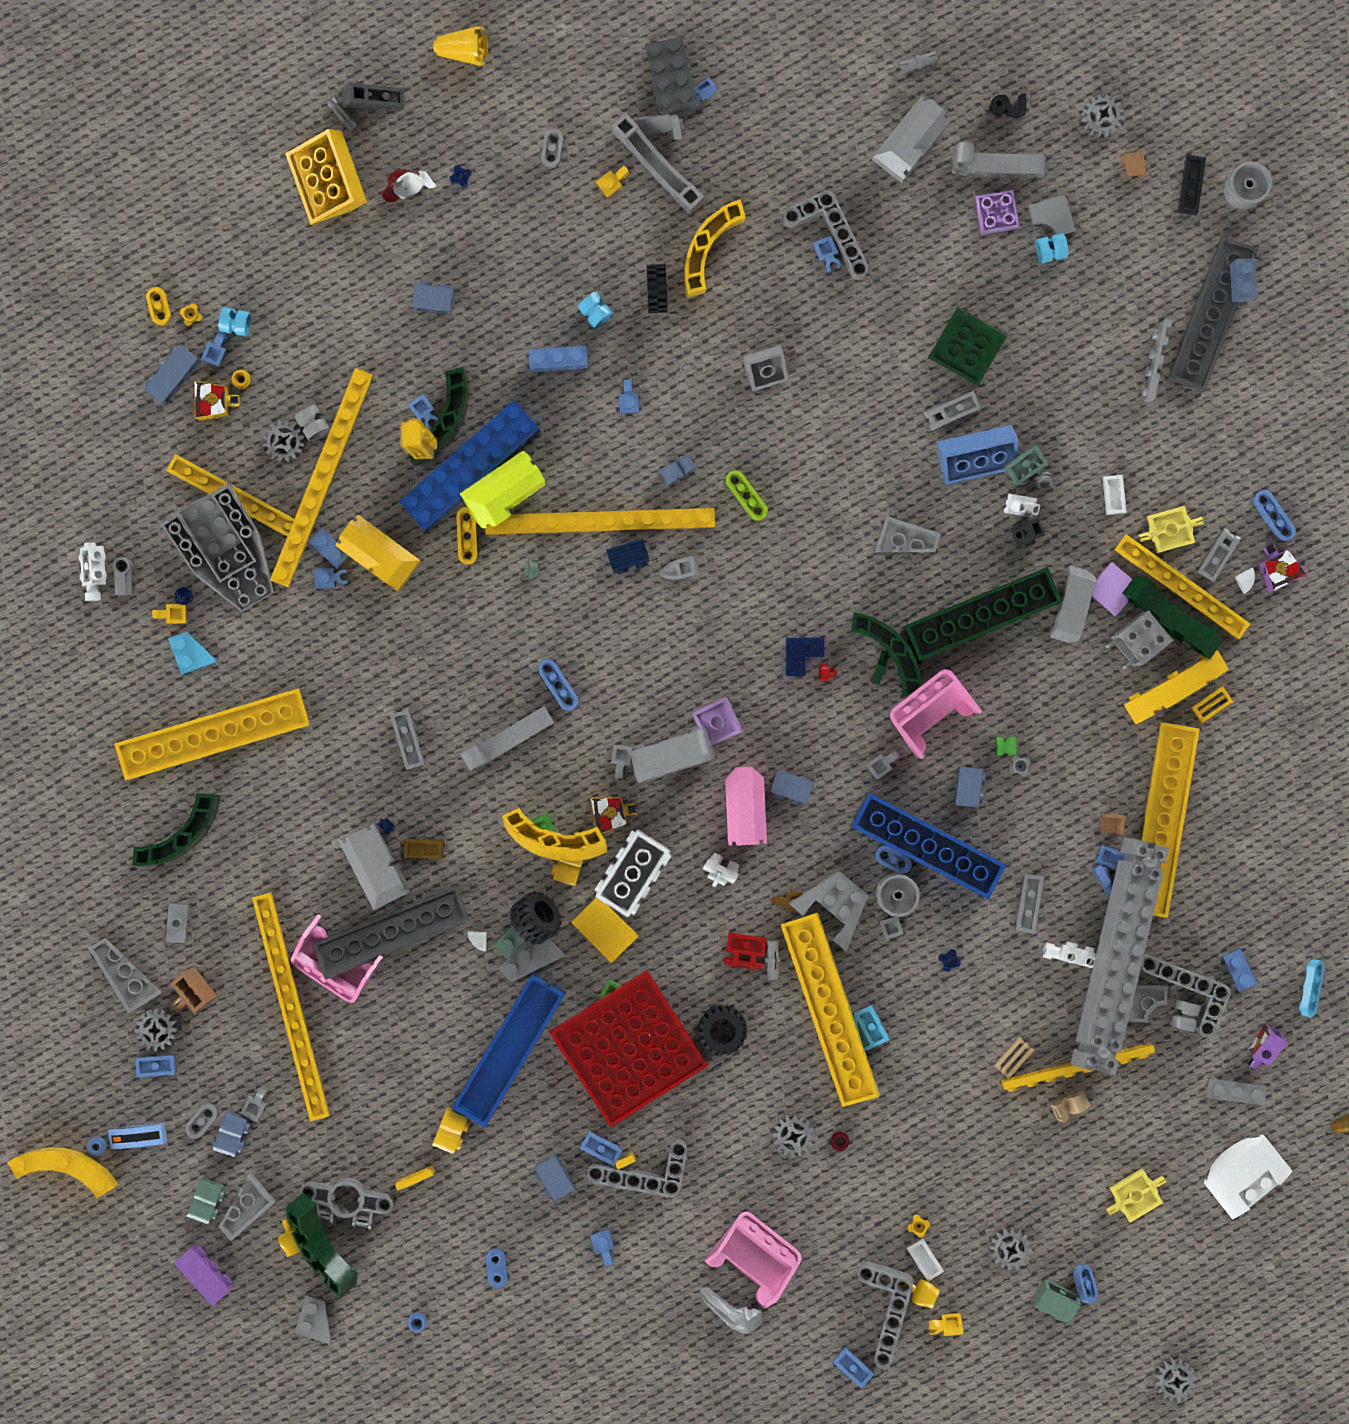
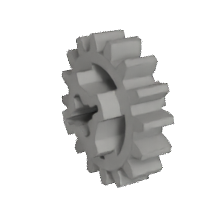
M1099 94L1096 100L1092 97L1089 100L1090 103L1085 104L1084 108L1086 110H1083L1081 115L1086 117L1081 121L1087 123L1085 130L1090 128L1091 135L1097 132V137H1100L1102 133L1107 137L1109 132L1114 134L1116 129L1120 128L1121 124L1119 122H1122L1124 119L1120 115L1124 112V109L1118 108L1121 104L1120 102L1114 103L1115 97L1109 100L1108 94L1104 98ZM1105 110H1107L1105 113V117L1102 118L1101 121H1099L1101 114L1104 113Z
M278 421V426L271 424V431L265 430L268 437H263L267 441V443L263 444V447L269 448L266 454H272L271 458L273 460H276L278 457L280 463L284 459L290 463L291 457L296 460V454L303 453L300 447H305V444L301 443L305 437L299 436L302 430H295L297 425L294 423L290 426L288 421H285L284 425ZM280 430H290L291 432L282 433ZM275 435V441L272 443V438ZM282 438L287 439V440H286V443H287V444H286L285 446H284L283 444H281V443H282V441H281ZM296 440V446L293 449V441ZM284 450L288 454H279L277 452Z
M159 1008L154 1009V1013L151 1010L147 1011V1016L142 1014L140 1016L142 1021L136 1022L140 1027L135 1029V1032L140 1034L136 1039L143 1040L140 1045L147 1044V1050L154 1047V1051H158L160 1047L162 1050L166 1049V1044L172 1045L171 1039L177 1038L174 1032L178 1030L177 1027H174L177 1020H171L173 1014L167 1016L166 1010L160 1013ZM152 1018L151 1024L145 1026L146 1022ZM153 1028L160 1029V1032L153 1031ZM168 1034L167 1038L161 1042L162 1036Z
M793 1114L792 1119H790L786 1115L785 1121L779 1119L780 1126H774L777 1132L772 1134L774 1137H777L774 1140V1144H780L777 1149L778 1151L784 1149L783 1154L785 1156L788 1152L791 1153V1157H794L795 1153L802 1156V1150L808 1152L807 1145L813 1146L810 1139H815V1136L810 1133L814 1130L813 1127H808L810 1124L808 1120L803 1122V1116L797 1119L796 1114ZM793 1123H797L801 1125L803 1128H797L793 1125ZM787 1126L785 1134L781 1135L783 1128ZM791 1132L798 1134L796 1135L797 1139L793 1140V1138L790 1137ZM806 1136L805 1142L800 1145L802 1138ZM784 1143H789L793 1145L794 1148L787 1147L786 1145H784Z
M1010 1227L1009 1231L1002 1228L1003 1233L995 1232L997 1238L991 1237L994 1245H989V1248L994 1251L990 1255L991 1257H996L993 1261L995 1264L1000 1262L1002 1269L1007 1265L1009 1271H1011L1012 1266L1018 1270V1264L1021 1263L1025 1266L1024 1259L1030 1260L1027 1253L1032 1252V1249L1027 1246L1031 1245V1242L1026 1240L1027 1235L1025 1233L1021 1235L1020 1229L1014 1232L1013 1227ZM1019 1240H1021L1023 1250H1021L1018 1246L1020 1243ZM1013 1245L1014 1251L1010 1250L1008 1252L1007 1247H1012ZM998 1247L1003 1251L1002 1257L999 1256Z
M1170 1358V1363L1164 1360L1163 1367L1157 1366L1160 1372L1154 1373L1155 1377L1158 1378L1154 1380V1384L1158 1386L1156 1390L1159 1393L1162 1392L1161 1396L1164 1399L1168 1397L1170 1402H1173L1174 1398L1181 1402V1397L1187 1400L1186 1394L1193 1395L1194 1393L1191 1388L1197 1387L1193 1382L1197 1380V1377L1193 1375L1195 1371L1192 1367L1189 1368L1187 1362L1182 1363V1360L1179 1358L1177 1362ZM1178 1368L1184 1370L1186 1374L1179 1373ZM1165 1386H1166L1167 1388L1171 1387L1172 1390H1173V1392L1168 1391L1167 1389H1165Z

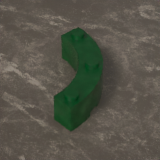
M464 367L445 372L447 383L446 404L436 424L430 430L434 438H437V450H434V456L449 445L460 430L465 419L469 403V382ZM409 454L410 461L414 466L429 460L414 459Z
M1135 575L1122 592L1126 599L1136 608L1140 607L1144 611L1149 610L1170 637L1179 643L1187 642L1191 645V650L1210 659L1223 642L1219 635L1220 632L1212 626L1207 627L1184 613V610L1179 605L1172 604L1153 586L1152 580Z
M854 612L851 632L865 635L885 648L893 658L899 671L901 696L908 697L922 686L919 667L912 650L906 641L887 624L874 617Z
M196 793L193 809L185 825L169 837V839L161 843L134 847L132 866L160 865L175 860L193 849L212 826L217 815L221 795Z
M302 1193L286 1206L288 1224L294 1229V1232L291 1234L315 1273L319 1271L325 1278L324 1284L341 1298L357 1284V1272L354 1267L349 1266L330 1243L328 1235L324 1233L319 1221L315 1201Z

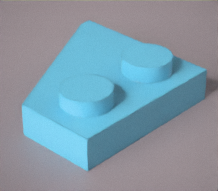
M188 632L168 638L182 675L217 662Z
M872 1004L854 1013V1021L865 1051L890 1039Z

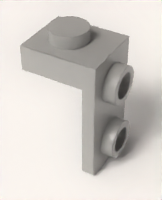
M677 112L662 116L655 114L639 118L640 129L645 136L672 131L674 140L682 138L681 131L684 130L683 120L678 119Z

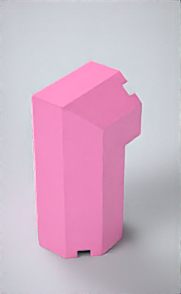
M735 767L725 778L728 845H732V841H735L736 845L760 844V840H762L763 844H766L764 777L753 767Z

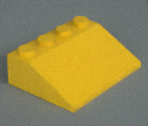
M327 129L285 153L310 225L350 212L367 203L342 131Z

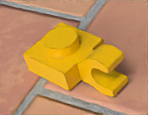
M625 166L620 168L616 174H613L610 170L597 180L596 184L605 196L609 198L623 187L620 181L630 175L629 171Z
M166 604V610H152V618H166V624H187V605Z
M961 1313L941 1315V1320L929 1321V1333L933 1335L943 1331L944 1336L962 1335Z

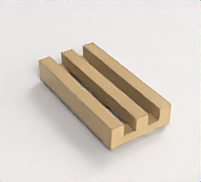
M1018 1037L994 1066L1009 1079L1034 1050ZM1021 1043L1022 1046L1009 1059V1061L1003 1067H1001L1000 1065L1004 1062V1060ZM1025 1048L1028 1049L1025 1052V1054L1007 1073L1006 1070L1009 1068V1066L1017 1059V1057L1025 1050Z

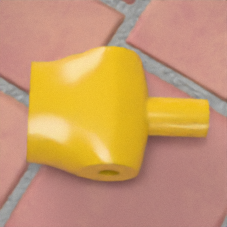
M286 1219L282 1221L285 1233L281 1234L278 1240L288 1257L299 1253L300 1250L291 1234L294 1232V1229L288 1224Z
M920 1279L916 1285L913 1284L911 1301L919 1306L932 1309L940 1290L930 1282ZM907 1281L904 1282L903 1288L909 1287Z

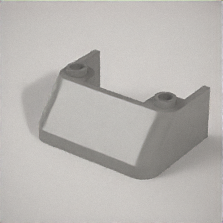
M699 726L688 729L689 733L646 747L644 743L634 746L630 753L637 783L713 759L715 753L707 728L700 729Z

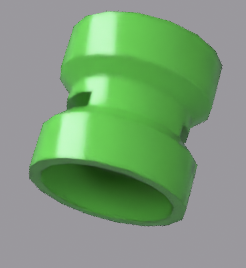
M1015 736L1008 737L1005 740L1003 737H995V744H997V749H995L996 756H1003L1004 753L1016 755L1017 742Z

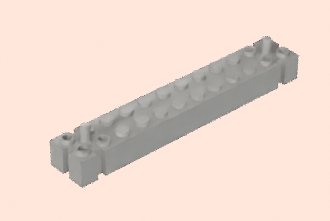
M1124 837L1121 853L1125 854L1123 861L1118 860L1076 1041L1080 1042L1078 1050H1073L1070 1063L1072 1065L1116 1075L1119 1060H1116L1115 1056L1116 1052L1121 1053L1162 880L1163 870L1159 869L1161 862L1166 863L1169 850L1167 847L1149 844L1148 842Z

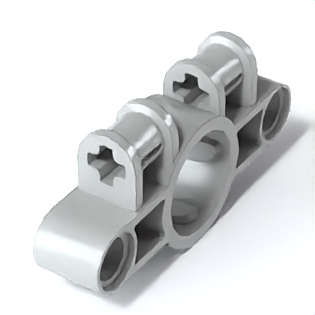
M343 1178L334 1185L307 1182L299 1191V1196L303 1193L315 1201L319 1220L329 1221L330 1224H333L335 1216L341 1218L353 1217L352 1227H368V1230H372L375 1213L387 1214L395 1204L394 1197L391 1194L365 1190L362 1183L353 1178ZM342 1185L354 1187L360 1195L358 1197L359 1206L350 1211L345 1207L340 1209L334 1201L337 1196V1191H335L337 1187ZM305 1188H311L314 1194L308 1196L305 1193ZM381 1200H388L390 1207H383Z

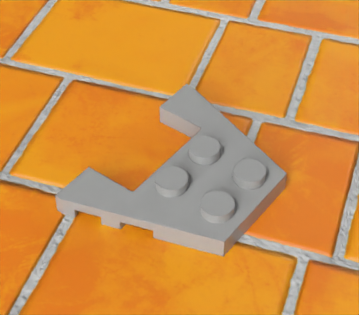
M836 871L819 882L817 886L802 893L800 897L793 899L788 904L801 915L805 914L815 900L843 923L831 940L846 951L868 895L843 873Z

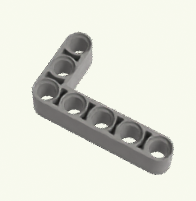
M961 142L956 145L952 153L951 175L975 176V174H981V176L994 177V175L1013 177V175H1019V177L1032 178V176L1042 178L1045 176V156L974 153L973 143Z
M823 191L785 210L783 223L788 228H795L822 215L851 277L855 280H862L866 277L869 268L832 192ZM823 198L830 199L831 204L824 205L821 202V200ZM806 206H811L814 209V212L810 214L806 213L804 211V208ZM793 214L797 217V220L791 222L787 219V216ZM836 215L839 217V221L836 223L832 222L829 217ZM844 232L848 238L842 240L838 237V233ZM848 249H852L855 251L856 255L854 257H849L846 254V251ZM860 266L864 269V273L857 274L854 268Z
M544 706L482 744L473 746L460 755L469 770L475 771L482 765L494 760L497 756L504 754L514 746L544 730L549 725L554 724V721Z
M1144 955L1140 969L1143 972L1206 996L1197 1020L1196 1031L1207 1038L1214 1036L1230 998L1231 992L1229 987L1150 955ZM1147 959H1150L1152 962L1149 969L1144 968V962ZM1168 966L1170 972L1168 975L1163 976L1162 969ZM1186 973L1188 976L1187 981L1181 983L1180 976ZM1204 980L1205 987L1199 990L1198 983ZM1222 987L1223 994L1217 997L1216 990ZM1215 1005L1217 1010L1214 1014L1210 1015L1209 1008ZM1205 1023H1209L1210 1029L1204 1033L1202 1027Z
M676 1139L671 1143L665 1175L628 1168L618 1170L616 1166L593 1163L588 1168L587 1178L595 1184L665 1197H675L681 1189L687 1156V1144L681 1139ZM675 1145H682L684 1151L676 1153L673 1148ZM678 1164L681 1168L678 1172H672L670 1166ZM599 1169L601 1175L594 1177L591 1175V1170ZM613 1172H617L620 1175V1178L616 1181L612 1180L609 1176ZM631 1176H637L639 1182L631 1184L628 1179ZM651 1179L658 1182V1185L654 1188L649 1187L647 1184ZM669 1183H675L677 1188L674 1191H669L666 1186Z
M866 1261L859 1267L858 1279L865 1284L893 1292L874 1358L877 1367L886 1369L892 1363L914 1281L908 1273ZM869 1269L872 1272V1274L870 1276H866L863 1274L862 1270ZM888 1275L891 1280L885 1282L880 1276ZM903 1280L907 1281L909 1283V1287L903 1288L901 1287L899 1282ZM901 1299L904 1305L898 1306L894 1300ZM895 1317L899 1323L892 1324L889 1319ZM891 1336L894 1341L887 1342L884 1337ZM885 1354L889 1359L886 1361L881 1360L879 1355Z

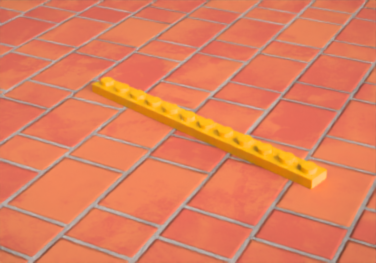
M357 368L353 372L270 581L288 588L291 585L374 377L370 373Z
M715 508L510 514L509 518L497 526L492 527L491 524H486L487 528L485 530L486 535L715 528Z
M272 892L252 897L309 1119L314 1121L329 1117V1109Z

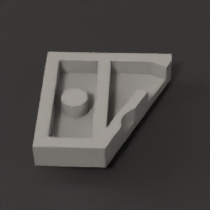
M306 1295L295 1333L328 1344L331 1343L326 1300Z

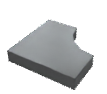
M1065 195L1028 205L1033 225L1041 224L1047 226L1055 235L1061 233L1068 235L1076 232Z
M1137 984L1128 1022L1148 1023L1149 1016L1154 1009L1167 1005L1168 985Z

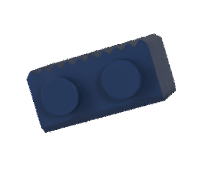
M643 538L606 549L613 573L617 572L618 575L629 572L628 568L635 566L636 569L647 566L646 562H650Z

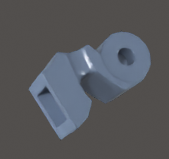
M689 454L674 461L672 465H667L659 470L658 473L667 487L674 484L677 478H684L697 468Z

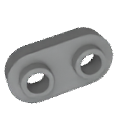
M550 129L544 135L541 160L547 168L557 167L561 160L564 139L558 129ZM552 137L558 139L556 143L550 141ZM549 156L555 158L552 162H549L547 159Z
M211 1103L201 1106L186 1124V1134L193 1139L200 1138L218 1117L217 1107ZM210 1110L212 1112V1115L207 1116L205 1114V1111ZM198 1125L199 1131H195L193 1126Z

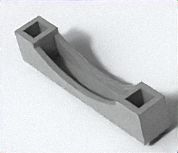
M627 113L612 125V132L689 215L704 203V196L669 164Z

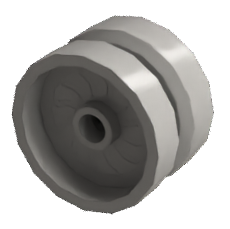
M1257 162L1240 164L1226 178L1223 189L1224 196L1231 206L1239 210H1249L1256 207L1268 196L1272 188V178L1269 171Z
M892 873L879 881L876 886L875 896L878 905L884 912L891 916L902 917L909 915L916 909L920 893L918 886L911 878L904 874ZM896 892H901L899 899L894 896Z

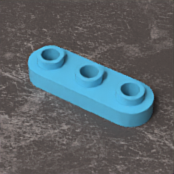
M1313 959L1306 967V981L1303 984V997L1299 1005L1303 1016L1313 1017L1317 1011L1325 968L1324 962L1321 960Z

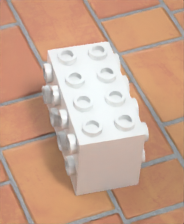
M639 829L636 832L631 831L626 839L628 845L626 848L621 847L616 855L618 861L615 865L611 863L605 873L608 875L606 880L601 879L595 888V891H597L595 897L627 917L630 914L634 915L640 906L638 901L641 897H646L650 890L648 885L651 881H656L661 873L659 870L662 864L666 865L671 857L669 848Z

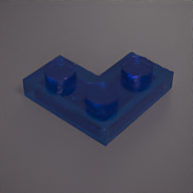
M786 638V676H805V657H825V638Z

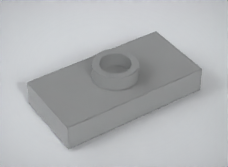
M169 903L166 942L186 943L189 905Z

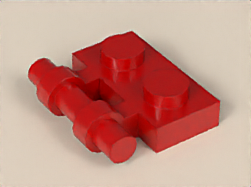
M728 932L726 952L733 953V958L725 957L724 965H730L731 968L744 967L751 971L755 969L762 970L763 962H756V956L764 957L767 938ZM739 954L750 955V961L739 959Z

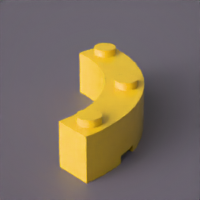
M740 199L721 207L707 218L696 232L690 244L684 266L686 298L706 292L704 267L710 248L724 232L738 224L744 223L746 217Z
M1218 650L1210 659L1199 655V660L1179 673L1177 670L1167 675L1168 679L1142 694L1136 692L1129 697L1130 701L1124 704L1134 723L1138 724L1157 714L1156 712L1164 707L1168 708L1207 685V682L1218 678L1229 670Z
M520 808L502 816L504 827L511 837L522 847L538 856L557 861H580L607 853L606 841L597 827L584 832L574 833V835H561V833L542 830L536 827L522 813Z
M59 1147L41 1148L25 1152L7 1162L17 1179L32 1172L45 1170L69 1174L84 1183L96 1198L119 1185L113 1175L105 1167L93 1160L92 1157L72 1149Z

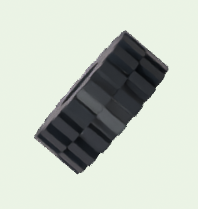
M666 264L646 265L648 313H668Z

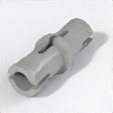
M936 51L921 56L917 54L914 55V58L898 62L901 74L915 69L919 71L925 66L938 63Z
M767 940V957L765 958V962H767V979L778 980L780 962L778 953L779 940Z

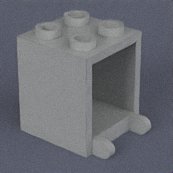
M1148 610L1136 615L1110 636L1112 641L1105 645V647L1108 649L1115 644L1128 659V662L1122 666L1125 670L1131 664L1133 667L1144 665L1173 640Z

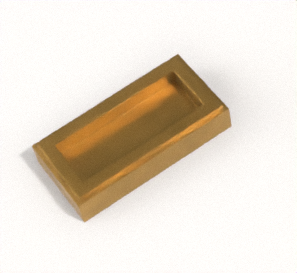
M404 839V858L443 859V840Z

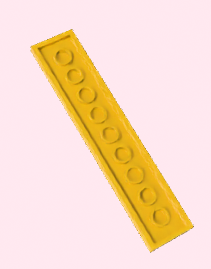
M300 688L115 743L114 745L125 781L303 728L309 726L310 721Z
M1160 722L1141 841L1169 848L1166 863L1161 862L1159 869L1163 870V875L1153 916L1168 918L1200 729Z
M818 912L782 923L781 927L842 1107L879 1097V1092Z

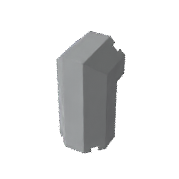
M923 96L914 104L872 158L875 163L900 183H903L920 163V157L923 158L951 122L950 117L947 119L944 117L946 112L931 99L924 101L925 97Z
M376 824L361 829L339 841L373 910L410 892L409 888L405 890L404 886L408 884L399 866H393L392 862L395 860Z

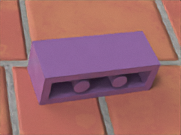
M194 1244L175 1261L174 1265L213 1307L232 1289V1280L226 1274H221L217 1263L213 1260L210 1261L205 1256L206 1252L201 1246L197 1247Z

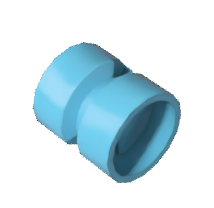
M1063 233L1052 235L1051 239L1048 237L1036 239V251L1041 264L1051 262L1053 258L1056 260L1068 258V244Z
M597 292L590 294L577 307L584 316L588 315V322L594 329L598 328L613 315L608 305L602 304L603 299Z
M223 307L219 317V331L228 334L234 331L236 335L247 337L251 325V312L242 310L236 312L234 309Z

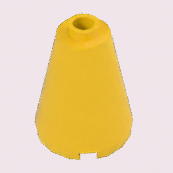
M476 26L438 36L433 43L434 52H437V55L440 57L484 66L486 62H483V56L487 57L488 38L482 32L485 31V28L483 26Z

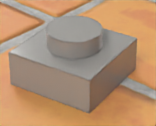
M893 916L879 921L885 940L904 934L898 917Z

